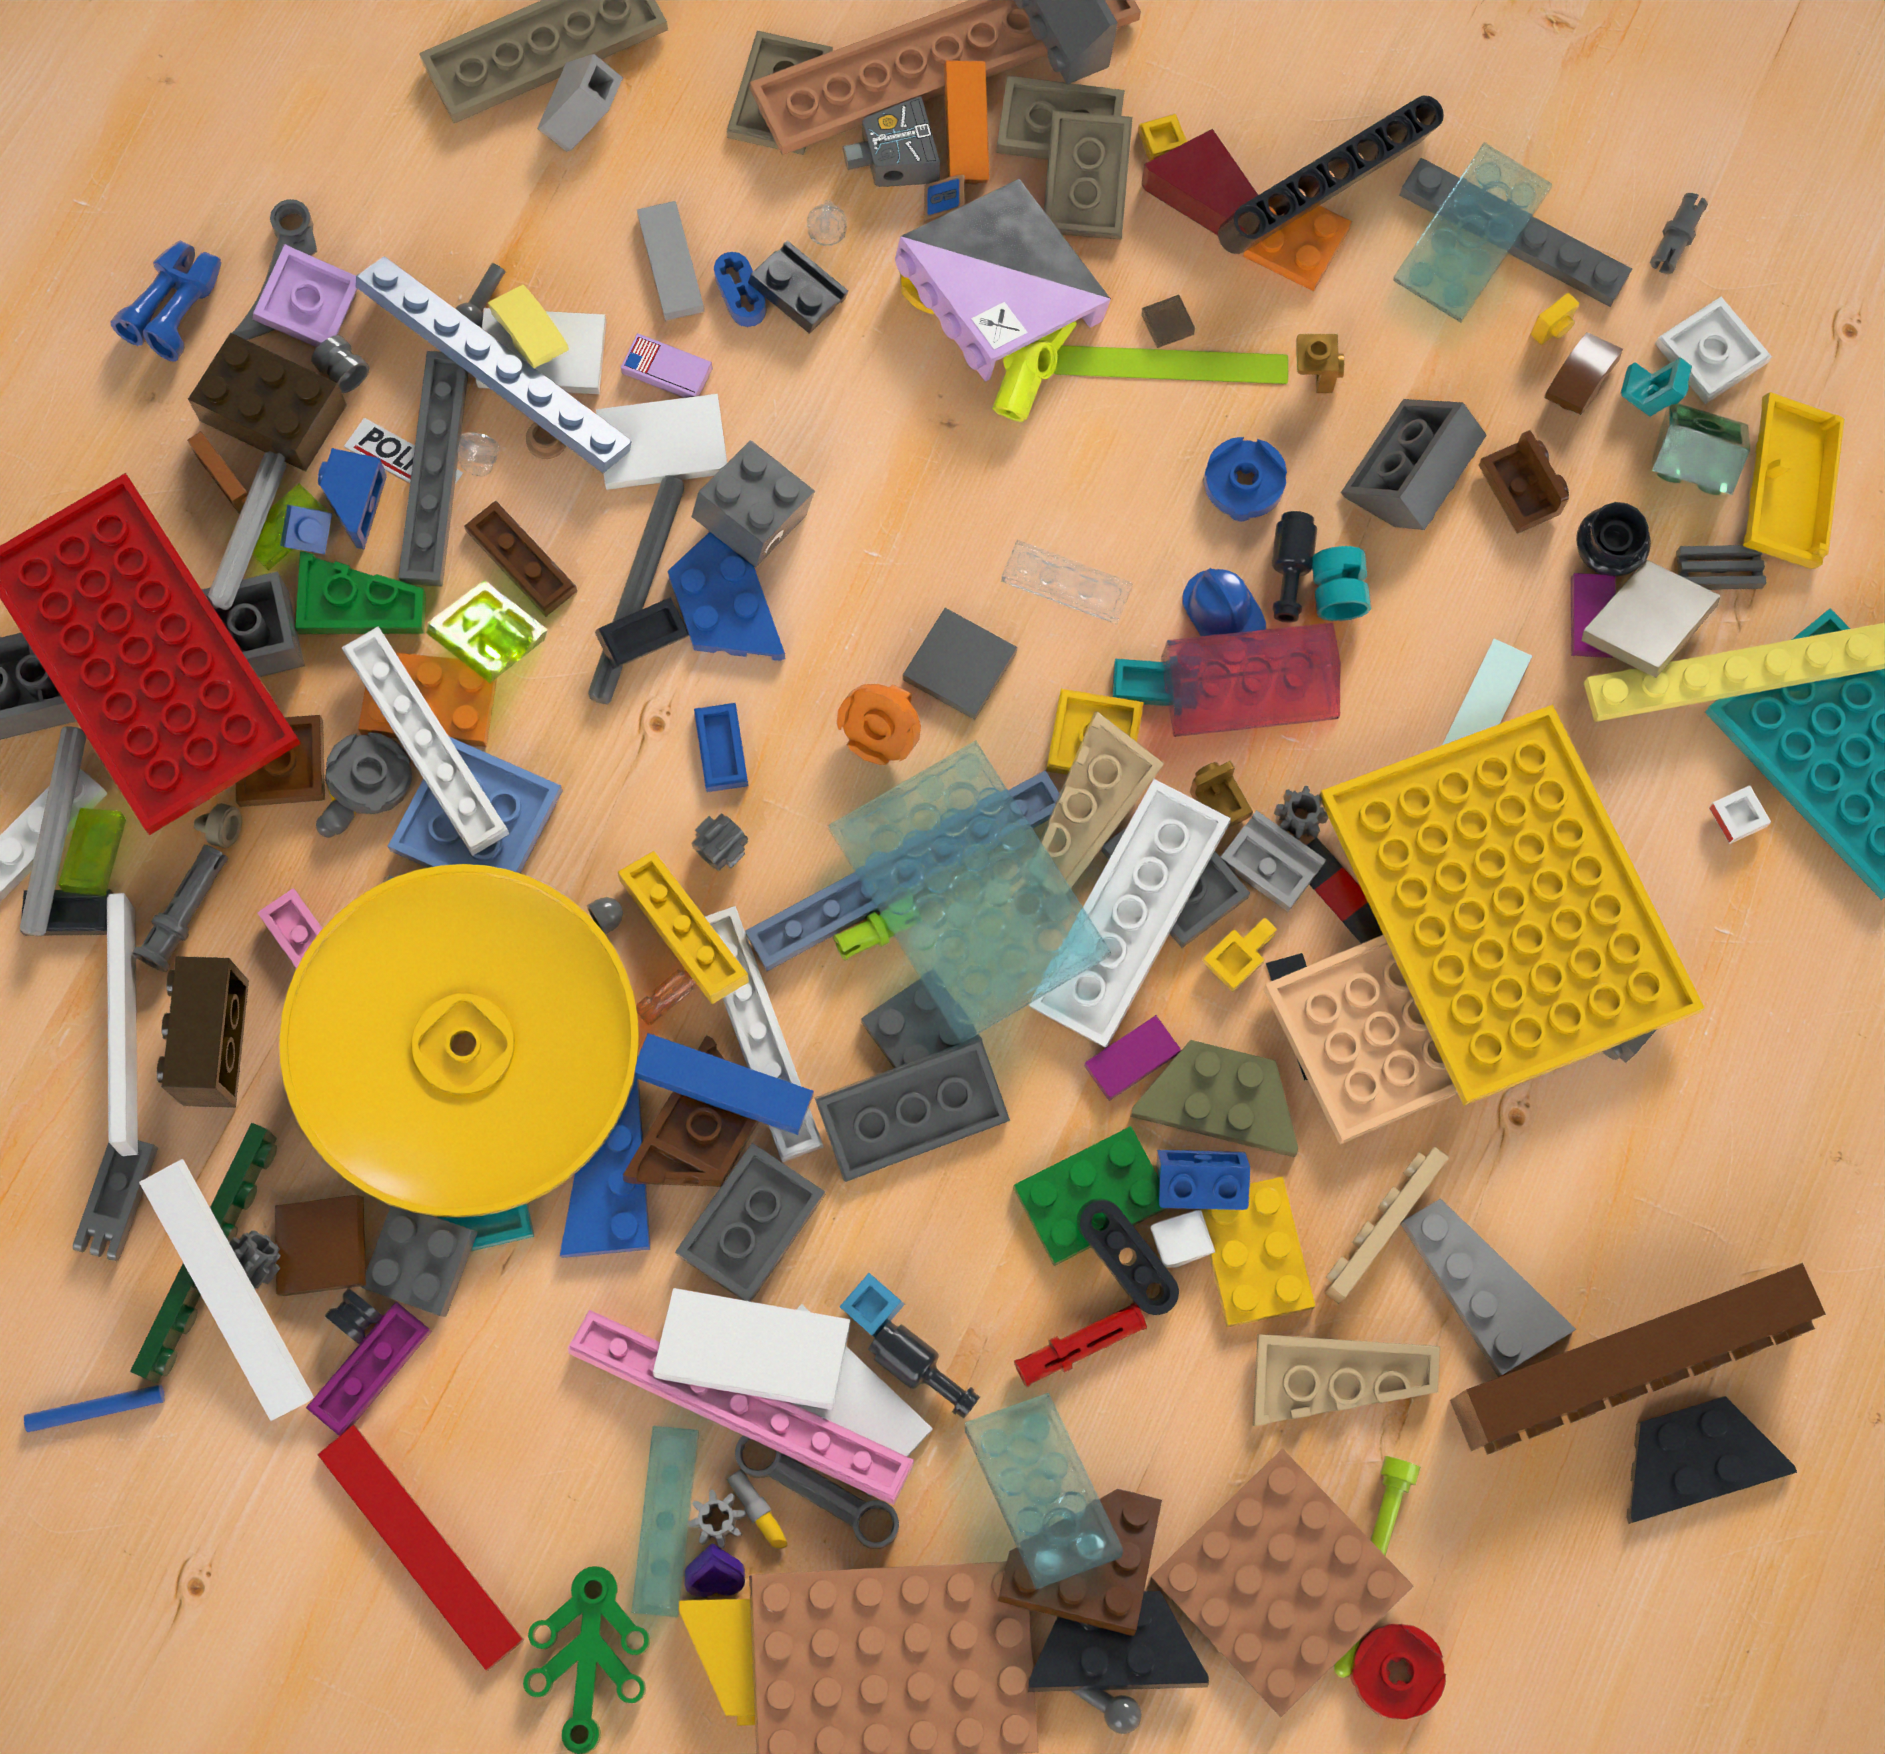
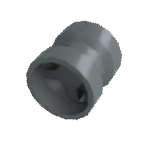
M336 335L326 339L315 349L311 362L320 373L328 374L330 380L338 383L341 393H348L365 380L369 373V365L361 356L353 355L351 345L342 336Z

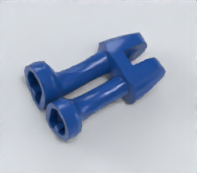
M181 240L176 242L153 262L158 274L152 284L131 305L117 312L110 321L111 327L125 341L141 346L146 340L150 348L159 356L172 362L177 361L184 351V342L178 333L179 324L189 308L199 298L203 299L211 293L221 269V259L210 253L203 252L194 262V247ZM172 288L176 289L177 291L151 321L153 314Z

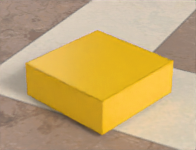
M1176 114L1141 123L1138 126V134L1149 161L1187 142Z

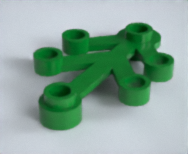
M598 1566L587 1567L581 1570L575 1576L571 1585L572 1598L547 1620L534 1622L528 1631L529 1641L534 1647L548 1649L556 1643L558 1632L582 1614L581 1633L542 1668H534L527 1672L523 1680V1686L527 1694L532 1697H544L551 1691L553 1683L578 1661L573 1717L564 1724L561 1735L564 1746L575 1754L591 1752L597 1747L601 1738L600 1726L592 1718L597 1662L617 1686V1695L623 1702L637 1703L644 1697L646 1692L644 1680L632 1674L600 1636L601 1617L603 1615L622 1636L621 1645L631 1655H641L647 1651L650 1645L649 1633L644 1628L636 1626L615 1601L618 1593L616 1579L611 1572ZM592 1581H598L602 1585V1593L596 1599H590L586 1595V1586ZM546 1625L551 1630V1638L547 1643L540 1644L535 1639V1632L540 1626ZM635 1631L642 1633L644 1636V1644L638 1650H632L627 1644L628 1636ZM538 1673L543 1674L547 1681L546 1687L541 1692H535L530 1686L531 1678ZM628 1680H636L640 1686L639 1694L634 1698H627L623 1693V1685ZM578 1725L585 1726L589 1733L588 1739L582 1744H577L572 1739V1731Z

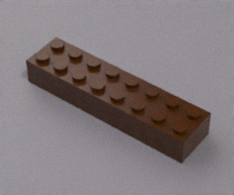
M1803 1263L1466 1389L1452 1398L1450 1402L1470 1450L1474 1451L1484 1447L1488 1455L1522 1441L1519 1435L1521 1432L1526 1431L1528 1438L1531 1439L1564 1425L1561 1418L1567 1415L1570 1423L1594 1415L1596 1412L1606 1409L1605 1400H1609L1611 1407H1615L1648 1393L1647 1384H1650L1654 1392L1690 1377L1687 1369L1691 1368L1694 1376L1732 1361L1729 1353L1733 1354L1736 1361L1774 1345L1771 1337H1773L1776 1345L1799 1337L1804 1333L1814 1330L1815 1327L1812 1321L1826 1315L1808 1273Z

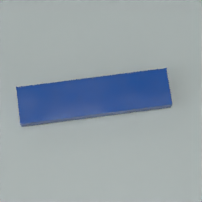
M650 1033L647 1034L638 1055L634 1074L636 1079L796 1135L800 1132L814 1093L813 1090Z

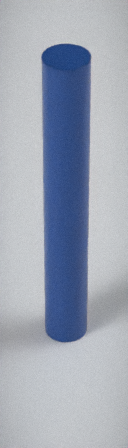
M160 1384L25 1414L24 1426L27 1432H33L163 1403L165 1401L164 1390Z

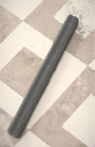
M672 476L662 478L613 622L642 610L684 491L683 481L679 478ZM604 650L601 653L588 694L590 699L595 702L609 704L623 666L613 670Z

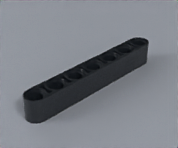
M1423 95L1417 97L1246 202L1220 225L1218 230L1220 244L1230 253H1243L1418 145L1442 123L1444 112L1441 104L1431 96ZM1269 207L1273 208L1276 214H1274ZM1239 225L1246 230V233L1240 229Z

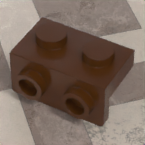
M1531 430L1522 433L1518 443L1483 457L1480 460L1478 466L1517 534L1561 515L1569 500L1567 483L1561 475H1556L1549 463V454L1542 441L1536 440Z

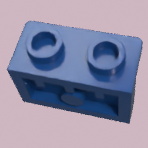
M1157 1150L1156 1167L1159 1175L1160 1207L1246 1210L1248 1208L1250 1164L1245 1152Z

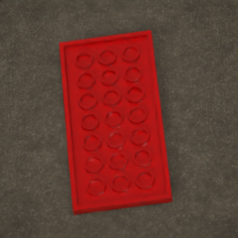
M126 473L0 545L1 601L149 835L301 744Z

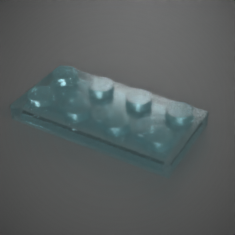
M1484 142L1394 275L1393 281L1461 323L1551 190L1552 183Z
M1049 1393L965 1422V1433L1036 1589L1122 1558L1123 1547Z

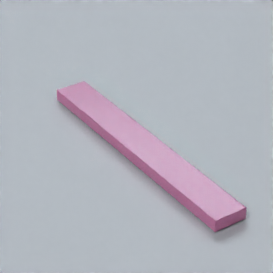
M591 1310L587 1313L568 1346L570 1355L892 1505L895 1504L914 1465L913 1459L790 1402L654 1378L653 1369L660 1342Z

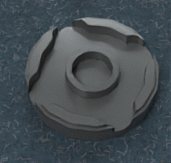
M368 732V735L357 736V734L346 736L334 745L327 758L325 781L330 794L343 807L357 813L378 814L391 810L403 801L411 785L412 771L407 752L395 740L380 733Z

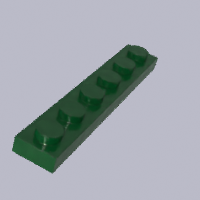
M252 1122L210 1206L228 1242L233 1237L236 1238L238 1227L235 1224L242 1209L247 1210L253 1203L257 1193V1185L254 1184L262 1168L267 1169L271 1165L277 1151V1145L274 1144L277 1138L268 1129ZM184 1263L130 1370L131 1373L156 1384L159 1383L161 1376H167L172 1370L177 1358L175 1347L182 1333L187 1334L191 1330L198 1313L195 1306L201 1294Z

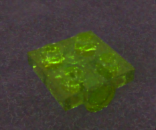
M484 580L428 622L426 633L491 683L545 640L548 629Z

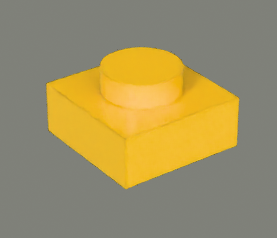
M1569 292L1538 315L1531 332L1533 338L1540 345H1543L1553 336L1556 339L1564 336L1575 324L1573 317L1580 303Z

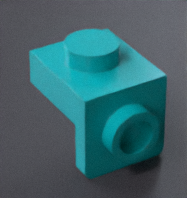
M1680 357L1651 374L1634 362L1627 367L1621 396L1651 417L1669 405L1679 403L1685 397L1689 389L1688 381L1692 365Z

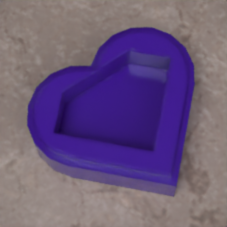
M713 1543L685 1569L686 1591L695 1597L704 1598L714 1593L733 1595L741 1591L745 1586L744 1565Z

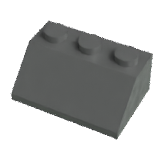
M1014 0L1018 8L1025 9L1030 18V27L1034 37L1038 41H1043L1048 50L1047 54L1051 67L1055 72L1060 71L1067 85L1109 67L1118 22L1105 0Z
M1403 399L1341 491V494L1349 501L1393 527L1425 530L1487 435L1463 402Z

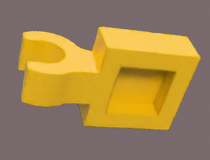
M1263 918L1244 938L1233 929L1203 958L1202 962L1234 992L1264 963L1265 959L1257 951L1262 949L1275 936L1274 933L1277 929L1266 918Z

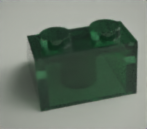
M1679 403L1671 404L1665 411L1652 457V471L1658 472L1657 475L1660 478L1669 482L1680 483L1682 480L1698 484L1697 487L1700 490L1712 495H1720L1721 492L1733 495L1750 452L1748 424Z

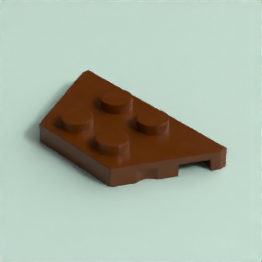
M706 1035L698 1051L724 1059L717 1050L716 1042L713 1038ZM672 1092L623 1173V1181L629 1184L721 1187L759 1121Z

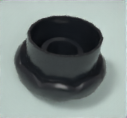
M1614 502L1592 511L1582 520L1577 530L1576 542L1581 559L1588 567L1601 575L1624 576L1641 567L1649 556L1651 539L1648 524L1643 514L1628 503Z

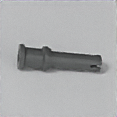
M203 845L191 869H189L170 904L163 913H158V915L153 917L151 922L154 926L142 946L135 947L132 954L136 958L159 971H168L170 967L168 960L179 942L185 941L189 936V928L187 926L219 871L227 862L228 857L226 855H223L222 852L211 846Z

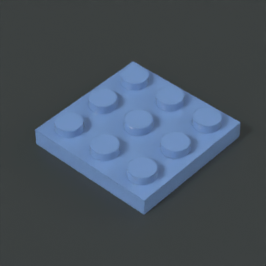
M449 737L508 829L509 835L472 856L423 779L388 844L389 850L427 868L440 865L471 864L492 866L521 873L563 792L561 785Z

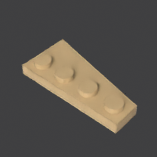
M1094 712L1026 872L1028 877L1058 900H1063L1164 765L1162 761L1099 712Z
M1257 1334L1253 1426L1437 1393L1440 1346Z

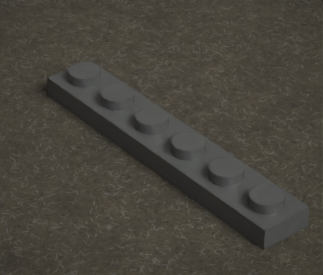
M1423 158L1419 159L1402 186L1399 196L1609 307L1613 304L1632 271V268Z
M427 351L398 576L401 582L412 585L443 586L469 374L468 371L439 351Z

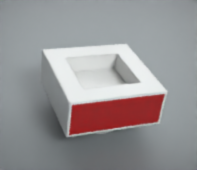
M1751 786L1723 797L1709 806L1712 815L1729 844L1762 830L1771 823Z

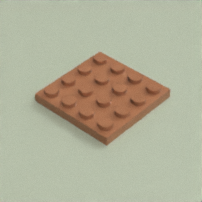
M1283 1448L1151 1575V1578L1279 1717H1282L1414 1587Z

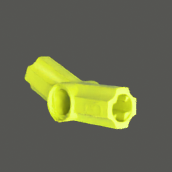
M1076 321L1003 357L1006 373L992 407L996 413L1013 421L1024 422V420H1027L1041 380L1048 379L1053 375L1058 361L1057 351L1077 325Z

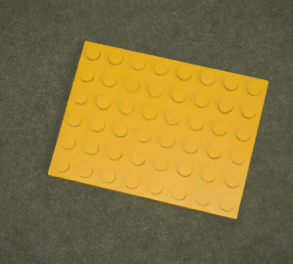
M1553 704L1321 790L1319 794L1322 799L1321 803L1464 1106L1620 1045L1638 1036L1699 1014L1705 1009Z

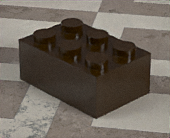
M231 332L188 398L199 421L265 453L269 451L275 454L280 453L285 457L284 462L305 472L347 406L338 383Z
M176 956L174 970H169L167 975L166 988L168 996H171L170 1013H165L162 1019V1036L166 1040L165 1056H160L158 1060L157 1080L159 1083H162L161 1087L183 1106L236 1108L249 980L230 958Z

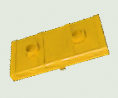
M1769 392L1762 397L1760 427L1755 449L1756 458L1743 546L1809 569H1816L1823 565V558L1829 554L1845 419L1842 416L1834 415Z

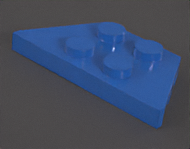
M709 532L667 571L694 651L710 653L725 651L730 655L747 657V653L771 656L772 660L775 661L786 659L754 566Z

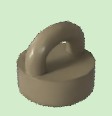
M222 803L213 807L210 813L201 815L194 820V828L205 833L207 842L222 848H229L235 843L242 826V816L239 809Z

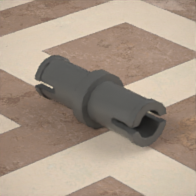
M1686 193L1673 220L1668 221L1662 231L1664 238L1650 261L1654 269L1658 268L1660 262H1664L1659 270L1661 273L1671 274L1674 272L1685 247L1691 245L1696 236L1694 229L1708 206L1707 201L1703 197L1698 205H1694L1699 196L1698 194Z

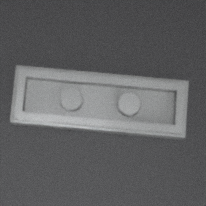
M676 201L637 209L665 321L704 312L703 301Z

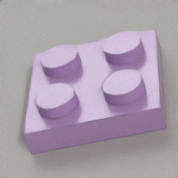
M284 244L254 310L252 320L314 347H318L326 339L338 335L358 290L355 287L356 276Z

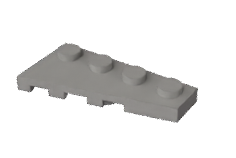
M1441 1198L1401 1222L1405 1232L1498 1377L1576 1330Z

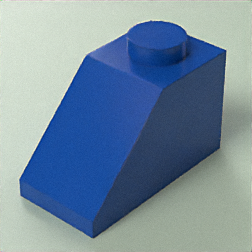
M332 448L328 461H323L320 466L318 485L321 486L328 503L356 548L365 549L387 474L380 458Z

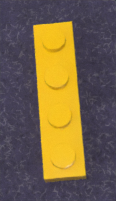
M655 851L618 871L621 884L711 1004L749 982L748 973Z

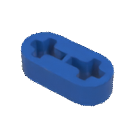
M727 252L719 256L715 261L714 274L717 287L735 323L744 327L756 326L762 322L766 315L765 297L748 283L753 270L746 257L737 252ZM733 267L736 272H739L740 283L735 284L731 275L726 274L727 268ZM746 295L748 302L754 305L753 311L747 312V309L741 306L740 296Z

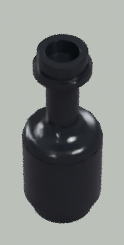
M1301 511L1283 513L1281 521L1276 524L1272 566L1275 571L1283 574L1280 601L1274 602L1272 609L1274 611V618L1281 622H1296L1299 620V614L1302 612V606L1296 603L1299 577L1311 572L1313 555L1315 554L1318 529L1314 525V517Z
M889 1321L868 1348L870 1352L876 1355L874 1360L909 1388L914 1389L920 1384H927L954 1405L952 1413L955 1415L958 1414L965 1418L980 1399V1396L974 1392L975 1389L970 1387L965 1391L939 1371L936 1366L939 1358L938 1352L902 1324L898 1327Z

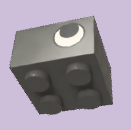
M750 440L698 492L691 517L756 568L805 518L815 490Z

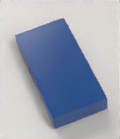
M736 703L694 709L706 792L749 786Z

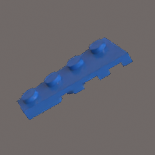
M634 1078L626 1106L607 1140L588 1163L575 1173L560 1250L561 1258L651 1250L646 1184H629L623 1181V1173L643 1142L639 1079Z

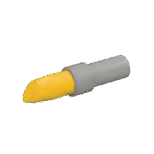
M742 1469L735 1472L727 1481L744 1505V1511L752 1523H756L762 1534L774 1548L787 1547V1540L779 1524L771 1514V1508L765 1499L759 1496Z

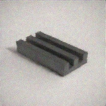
M1743 545L1680 546L1676 551L1678 575L1708 590L1763 589L1766 585V576H1763L1765 565L1764 560H1761L1762 552L1744 547ZM1750 559V560H1745V561H1687V560ZM1752 571V576L1689 577L1688 572L1726 573Z

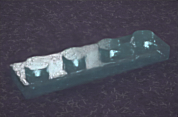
M661 1426L652 1427L631 1612L633 1614L679 1618V1601H681L689 1530L688 1522L690 1521L699 1439L698 1430Z

